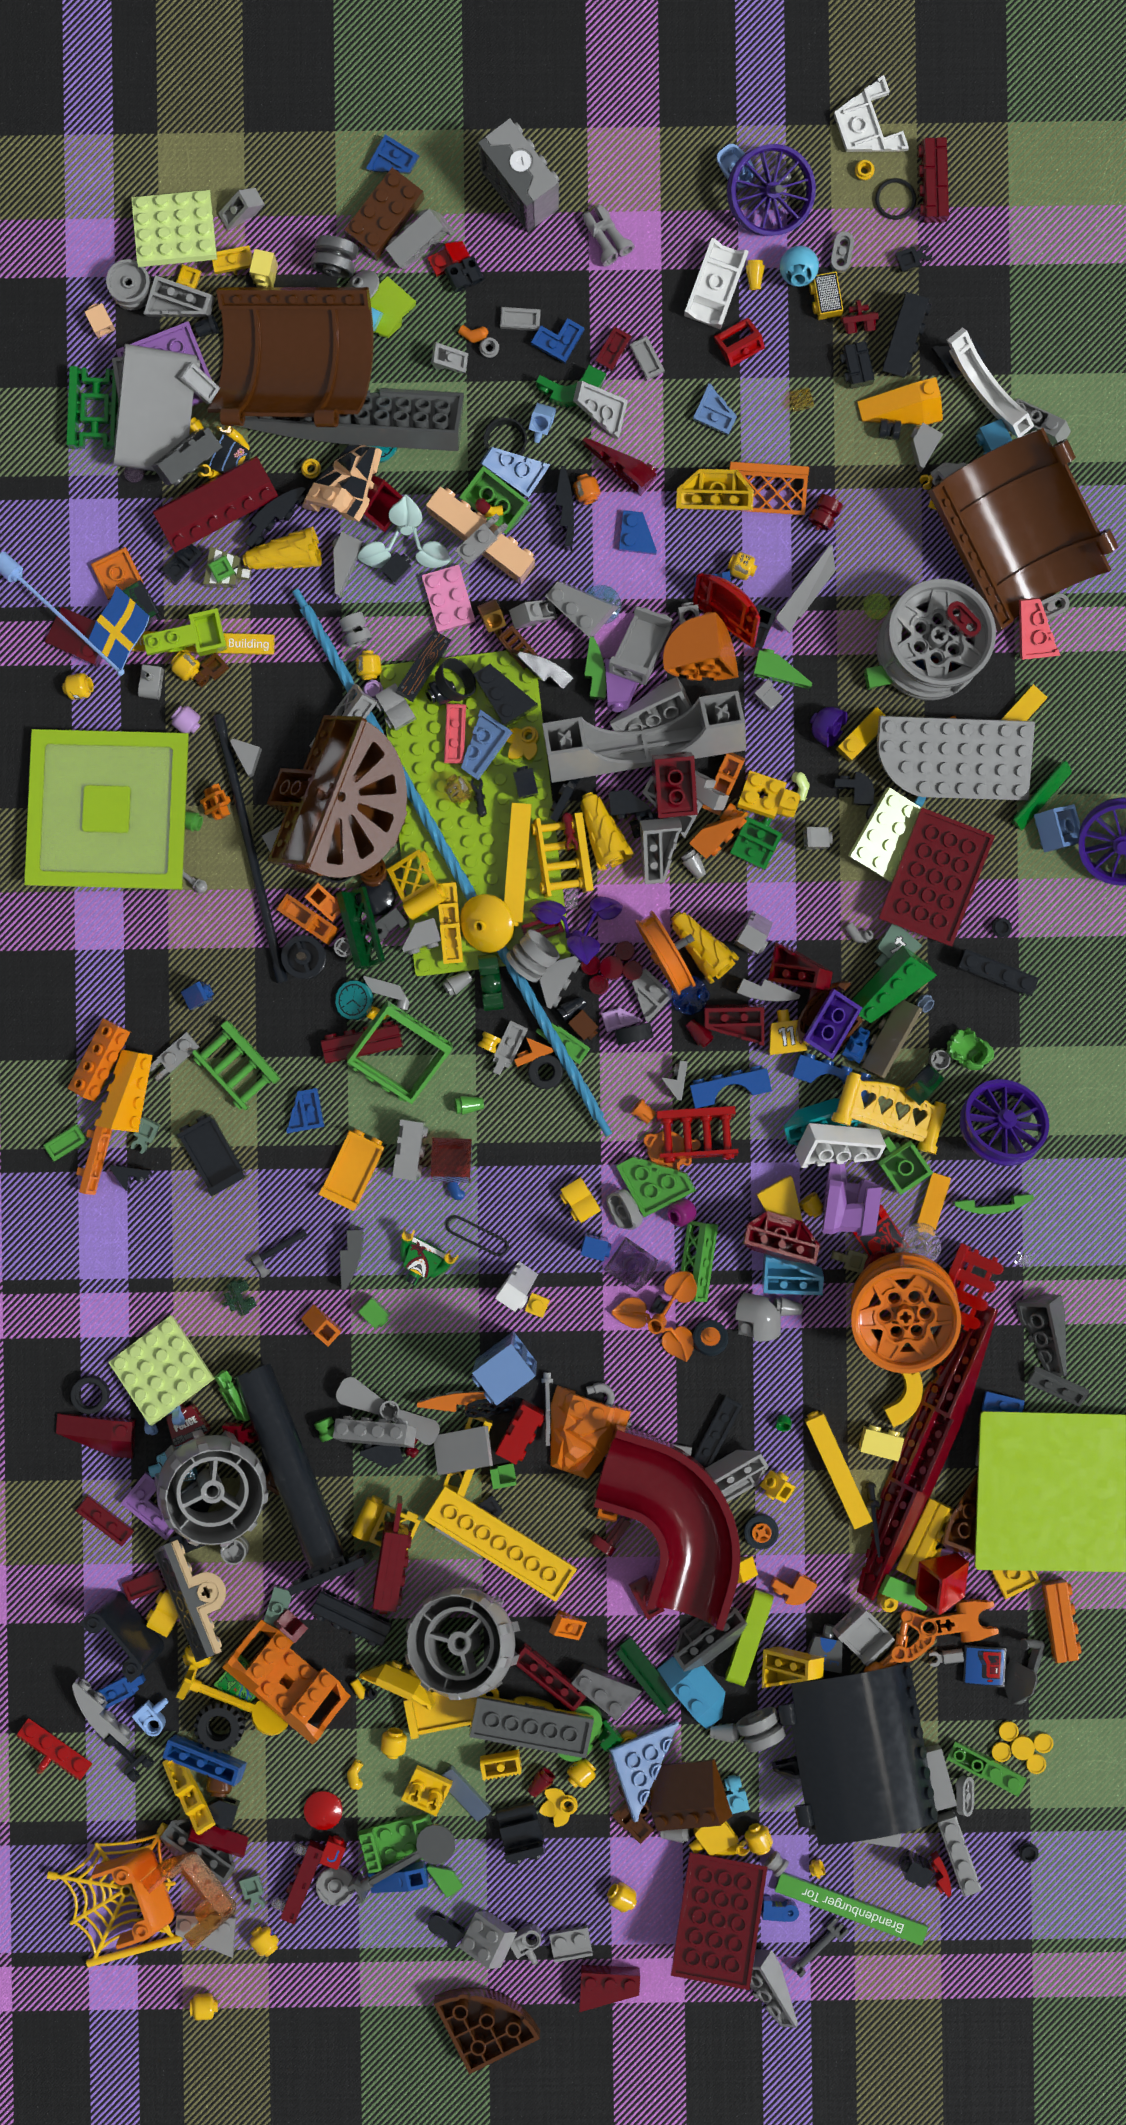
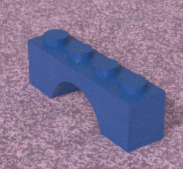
M804 1052V1055H798L791 1077L808 1083H812L823 1074H832L845 1084L847 1075L853 1070L841 1065V1068L833 1066L834 1062L823 1059L822 1062L815 1060V1055ZM863 1072L859 1073L862 1081H875L870 1079L871 1075ZM863 1090L861 1092L862 1101L867 1103L870 1093L868 1094L866 1090Z
M759 1065L751 1067V1071L743 1073V1070L731 1072L732 1076L724 1077L723 1074L712 1076L711 1081L705 1082L704 1078L693 1080V1085H689L694 1108L715 1104L718 1092L730 1084H738L745 1087L751 1095L771 1092L767 1068L762 1069V1066Z

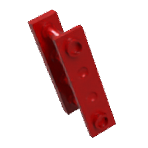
M735 1106L656 1111L657 1122L663 1124L665 1153L659 1154V1160H663L664 1163H674L675 1159L722 1157L724 1160L734 1159V1156H738L739 1153L738 1149H732L730 1120H732L731 1117L736 1115ZM712 1118H720V1121H722L724 1150H712L710 1128ZM694 1119H700V1122H702L704 1151L692 1152L691 1122ZM680 1120L683 1123L685 1152L673 1153L671 1124L673 1121Z

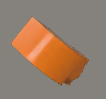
M318 882L304 895L312 905L332 922L341 913L337 899Z
M798 1572L791 1585L775 1576L770 1582L771 1586L774 1587V1592L781 1596L786 1594L784 1601L789 1605L805 1603L810 1599L817 1587L815 1580Z

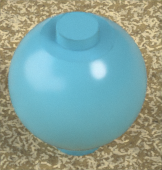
M794 246L783 254L780 260V273L788 284L796 287L805 286L811 283L817 276L819 261L814 251L810 248Z

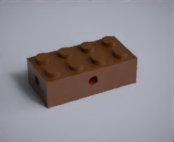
M392 167L344 229L346 238L377 261L386 250L385 248L389 245V241L397 236L424 201L423 190Z

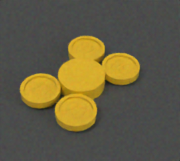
M1003 1722L999 1726V1735L1003 1740L1011 1741L1010 1746L1005 1742L995 1743L991 1750L993 1758L998 1762H1005L1013 1754L1019 1760H1026V1766L1031 1773H1042L1046 1768V1760L1042 1755L1034 1754V1751L1036 1749L1040 1753H1048L1053 1748L1051 1736L1047 1733H1039L1032 1741L1026 1735H1018L1019 1730L1014 1722Z

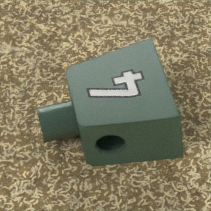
M890 924L875 948L881 955L874 963L879 968H882L902 945L913 953L919 950L922 945L903 928Z

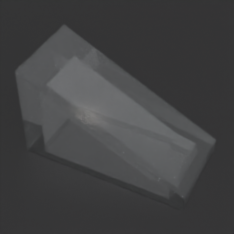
M578 887L565 889L566 909H578Z
M1018 1251L1015 1263L1029 1267L1032 1256Z

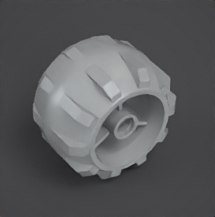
M202 1429L193 1431L192 1440L183 1443L178 1448L171 1445L165 1451L167 1460L160 1473L155 1474L154 1484L156 1487L157 1503L168 1527L186 1538L187 1543L194 1546L199 1544L220 1545V1547L231 1545V1541L239 1538L247 1531L251 1532L257 1526V1519L261 1514L263 1505L268 1501L266 1476L262 1464L252 1448L249 1449L239 1442L233 1433L224 1431L221 1436H204ZM209 1461V1469H204L197 1475V1487L181 1494L183 1480L189 1471L195 1466ZM218 1461L228 1463L240 1474V1488L235 1497L224 1490L222 1481L217 1473ZM202 1499L211 1504L217 1503L220 1500L227 1503L223 1508L210 1512H200L188 1507Z
M455 1587L445 1589L422 1601L423 1605L418 1609L414 1618L408 1621L405 1629L408 1633L406 1642L407 1654H405L407 1665H411L414 1673L420 1679V1685L427 1691L432 1690L442 1696L449 1697L450 1700L476 1698L503 1684L502 1679L505 1677L510 1666L517 1664L519 1654L515 1652V1632L520 1631L518 1621L511 1622L507 1612L502 1607L504 1600L497 1595L490 1596L480 1590H476L475 1587ZM465 1611L479 1618L470 1629L457 1631L451 1635L439 1632L443 1622L454 1612ZM485 1625L490 1638V1650L486 1661L477 1670L473 1652L477 1651L481 1645V1637L478 1632ZM462 1638L465 1641V1647L462 1645ZM438 1640L447 1642L450 1652L461 1656L465 1673L457 1672L447 1665L440 1653Z

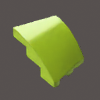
M388 276L379 284L376 293L370 299L371 307L383 313L377 329L373 333L389 338L402 326V318L416 306V301Z

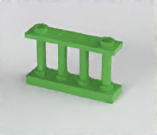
M225 1021L221 1025L224 1029L222 1034L202 1053L194 1050L192 1052L195 1055L193 1059L199 1066L204 1065L235 1099L232 1102L239 1110L242 1108L248 1110L250 1107L246 1102L267 1083L273 1082V1084H276L282 1078L230 1021ZM233 1039L237 1043L235 1045L236 1048L218 1065L213 1067L206 1059L226 1040ZM246 1053L250 1057L249 1063L226 1082L219 1073L240 1054ZM259 1067L263 1072L262 1078L240 1097L233 1087L254 1068L257 1069Z

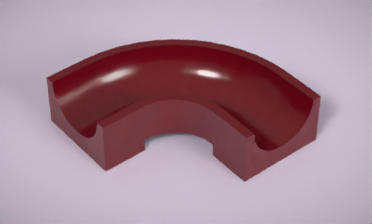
M616 1424L594 1493V1507L637 1520L644 1524L655 1536L658 1542L659 1553L645 1595L647 1608H666L683 1612L702 1619L713 1625L716 1629L723 1631L735 1595L740 1570L738 1530L723 1492L708 1471L682 1449L658 1439L654 1435Z

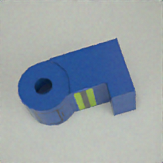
M763 1895L762 1920L793 1922L798 1918L799 1910L793 1900H785L783 1902L772 1901L770 1895Z

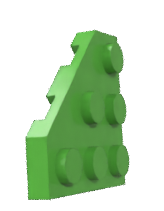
M633 1156L616 1166L643 1217L696 1191L686 1172Z

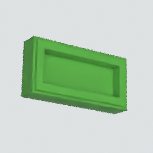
M76 1124L43 1146L55 1162L88 1140L79 1125Z

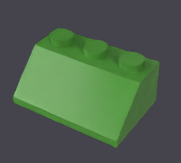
M484 466L459 497L476 511L475 504L478 498H484L492 507L502 505L503 515L499 516L495 525L499 527L506 523L508 527L503 532L505 534L523 518L532 506L529 501Z

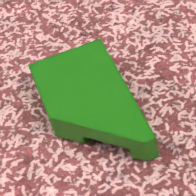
M433 1865L427 1866V1870L447 1898L463 1887V1883L453 1869L440 1868Z

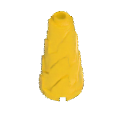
M308 527L289 533L288 536L273 539L269 543L256 546L246 551L245 555H243L245 567L248 566L249 569L259 570L319 567L322 564L321 550L318 549L317 545L319 540L314 527Z
M593 792L583 795L580 806L585 818L598 870H608L607 864L613 868L631 859L634 856L633 849L630 848L621 830L606 810L601 798L597 794H593Z
M678 912L671 918L673 921L671 924L672 928L680 939L685 938L689 934L694 938L695 941L690 944L688 943L685 947L710 984L715 982L712 978L716 976L717 979H720L736 964L733 959L739 960L734 951L732 952L724 943L702 928L689 914Z

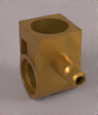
M496 599L477 606L487 631L489 633L494 631L498 638L502 634L501 628L506 626V622Z

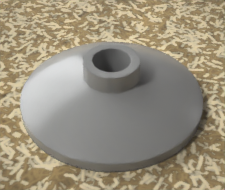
M364 270L355 274L348 281L346 287H369L371 299L379 287V277L374 271Z

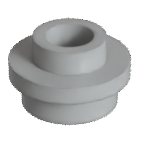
M485 338L480 343V352L486 358L495 357L499 352V344L493 338ZM490 345L493 347V350L487 351L486 347Z

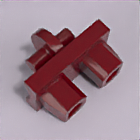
M860 299L855 300V306L848 307L849 313L856 312V314L840 316V321L844 324L846 334L857 333L856 322L863 321L864 331H874L876 319H879L876 312L862 313V311L869 310L868 304L861 305Z

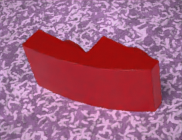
M935 1851L930 1854L933 1860L930 1864L937 1873L934 1875L937 1880L935 1885L941 1894L945 1892L949 1898L951 1896L950 1879L941 1857Z

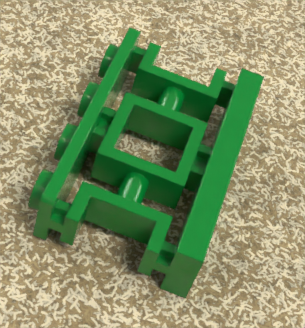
M70 366L67 446L70 449H85L86 439L103 440V448L114 451L119 401L114 369L106 368L105 378H89L87 368ZM82 376L83 384L92 385V393H81L80 401ZM111 377H113L112 402L109 394H100V385H111ZM87 400L104 401V417H86ZM79 415L82 423L91 424V433L80 432L79 435ZM111 416L109 442V435L107 433H99V424H110Z

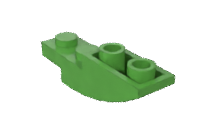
M956 1741L947 1757V1760L981 1779L984 1778L1017 1797H1019L1027 1781L1026 1777L1011 1770L1009 1766Z

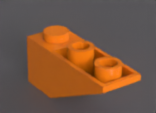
M740 813L707 824L689 844L705 859L710 855L714 857L722 849L719 845L723 841L727 843L734 836L732 831L736 827L740 829L747 822L744 818L749 813Z

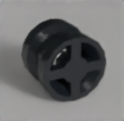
M658 1295L649 1312L652 1314H662L669 1301L663 1300L662 1296Z

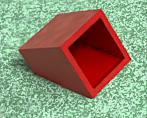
M958 1553L919 1561L915 1597L938 1615L944 1613L965 1597L969 1561Z

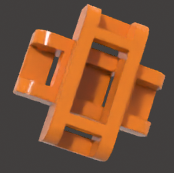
M219 783L205 789V798L200 800L205 810L204 814H212L215 820H220L230 815L227 805L231 799L228 795H225L224 790H221Z

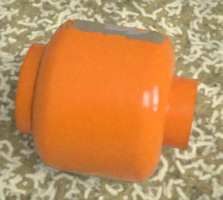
M583 474L578 476L577 481L573 484V490L578 502L588 505L598 501L601 491L595 477Z

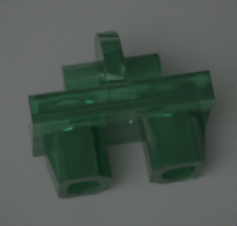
M246 1280L227 1283L230 1294L229 1292L223 1294L226 1302L222 1303L223 1307L229 1306L231 1312L235 1311L237 1307L240 1316H243L257 1306L253 1296L245 1300L242 1297L241 1293L249 1289Z

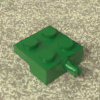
M747 817V822L742 826L730 854L765 870L783 834L769 826L772 821L771 818L764 817L762 822H758Z

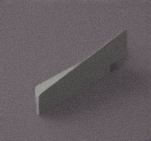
M831 544L774 620V623L788 633L791 632L797 618L801 619L836 571L833 546Z

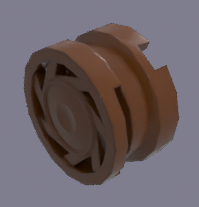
M383 859L372 868L360 873L362 882L370 887L381 885L387 877L386 865Z

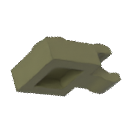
M848 1249L847 1254L835 1250L831 1254L832 1259L844 1262V1269L862 1273L868 1257L865 1253Z

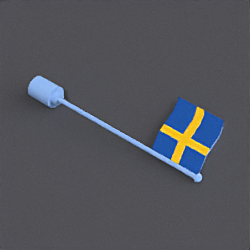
M1 552L0 574L9 582L19 580L118 672L117 675L122 676L127 658L145 631L150 616L116 586L110 602L97 619L90 637L87 639L22 578L23 568L6 552Z

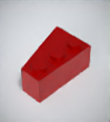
M523 1399L495 1454L515 1465L518 1460L522 1462L527 1453L525 1451L527 1444L533 1442L537 1426L541 1427L545 1419L544 1410Z

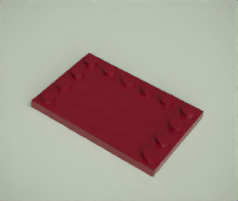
M921 807L878 919L952 947L995 835Z
M689 1852L670 1976L750 1990L767 1866Z

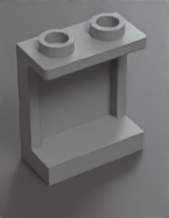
M860 1602L831 1629L842 1643L844 1642L866 1666L874 1662L895 1640L890 1632Z

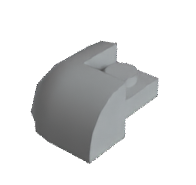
M743 1293L737 1304L735 1320H738V1334L753 1337L754 1341L760 1342L778 1338L781 1335L780 1311L775 1308L767 1297Z

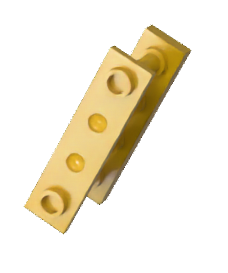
M582 812L572 815V828L575 829L574 837L578 843V849L576 850L577 858L575 860L547 863L545 852L565 849L566 841L544 844L542 832L564 830L562 822L541 825L540 818H536L533 820V824H531L532 835H535L542 879V882H540V892L544 894V898L551 897V891L575 887L582 889V893L594 890ZM569 843V848L574 849V845ZM569 868L579 869L580 877L578 879L553 883L549 881L548 871Z

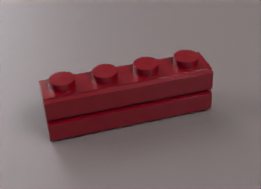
M924 138L921 145H918V158H921L922 165L918 167V176L922 177V184L919 185V197H923V204H920L919 214L923 216L924 223L947 222L949 218L947 138Z
M394 1021L382 1023L383 1027L376 1028L357 1057L403 1047L399 1024L394 1025ZM363 1027V1031L356 1033L355 1029L344 1031V1036L339 1037L336 1036V1033L326 1035L325 1040H321L325 1063L346 1060L347 1055L367 1027Z
M526 1642L517 1651L519 1658L516 1666L573 1712L579 1707L586 1696L571 1684L569 1677L565 1674L562 1675L558 1668L537 1651L532 1650V1647Z

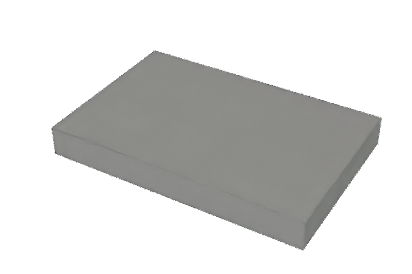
M488 1426L440 1434L434 1442L438 1475L493 1466Z

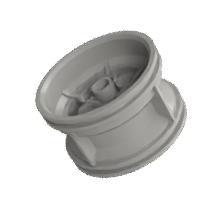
M932 579L921 582L906 591L884 619L879 629L876 643L879 665L883 666L885 672L893 681L892 685L910 697L920 700H940L950 697L962 690L989 661L996 641L994 617L985 600L975 590L961 582L949 579ZM959 601L965 604L981 622L980 632L975 637L970 638L971 644L966 641V637L946 617V609L952 602ZM928 606L926 613L919 610L921 607ZM954 610L953 612L956 613L954 616H959V613ZM932 618H938L941 624H935ZM967 625V626H966L967 630H969V631H972V630H973V629H972V626H970V625ZM915 626H921L923 633L917 632ZM902 627L908 631L910 636L903 642L901 639ZM949 628L955 629L957 635H951ZM914 645H919L922 648V652H917L914 649ZM948 648H953L956 651V655L950 654ZM930 657H937L939 663H933ZM923 660L925 670L917 667L913 661ZM950 662L961 665L960 668L948 672Z

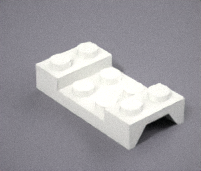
M714 238L711 239L684 313L685 317L718 329L722 328L749 251L734 250L723 246Z

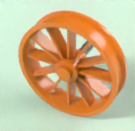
M652 910L649 912V916L640 921L636 919L635 924L651 952L650 956L653 962L659 966L675 993L679 996L681 991L690 985L695 987L694 979L678 951L688 945V943L690 944L695 941L692 935L689 934L685 938L673 943L664 926Z

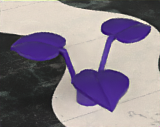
M608 897L594 898L590 902V909L594 912L583 933L579 930H575L572 933L569 932L566 917L563 916L566 913V908L558 902H539L530 908V912L545 924H557L562 920L566 938L568 939V951L587 965L600 950V943L595 938L586 936L595 916L598 915L603 920L614 919L622 912L623 905Z

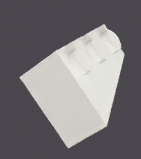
M519 1261L497 1292L495 1299L514 1312L517 1309L521 1310L528 1301L527 1294L538 1274Z

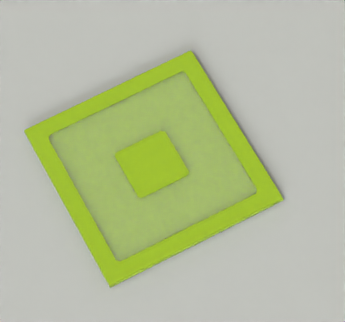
M32 729L24 885L182 890L189 734Z

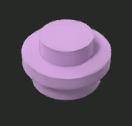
M370 680L364 685L363 691L377 700L375 695L383 691V687L380 682Z

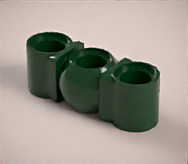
M497 953L479 955L478 964L484 1011L504 1009Z

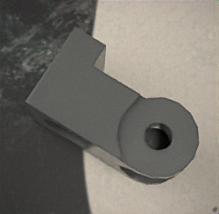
M398 908L393 909L375 923L379 939H386L390 932L399 925L403 929L409 925V922Z

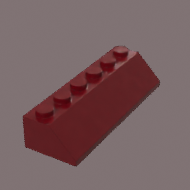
M255 456L154 510L153 513L176 553L279 496L259 458Z

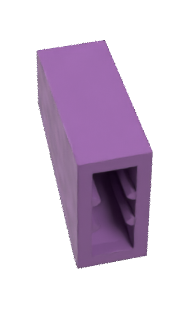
M605 659L608 711L621 712L627 710L638 682L609 673L610 659Z

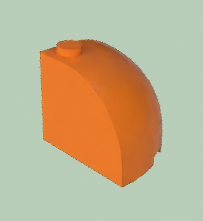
M706 612L702 616L685 621L668 638L663 653L664 670L676 677L679 674L686 675L688 680L702 681V677L713 678V681L738 677L737 661L730 634L725 623L716 612Z

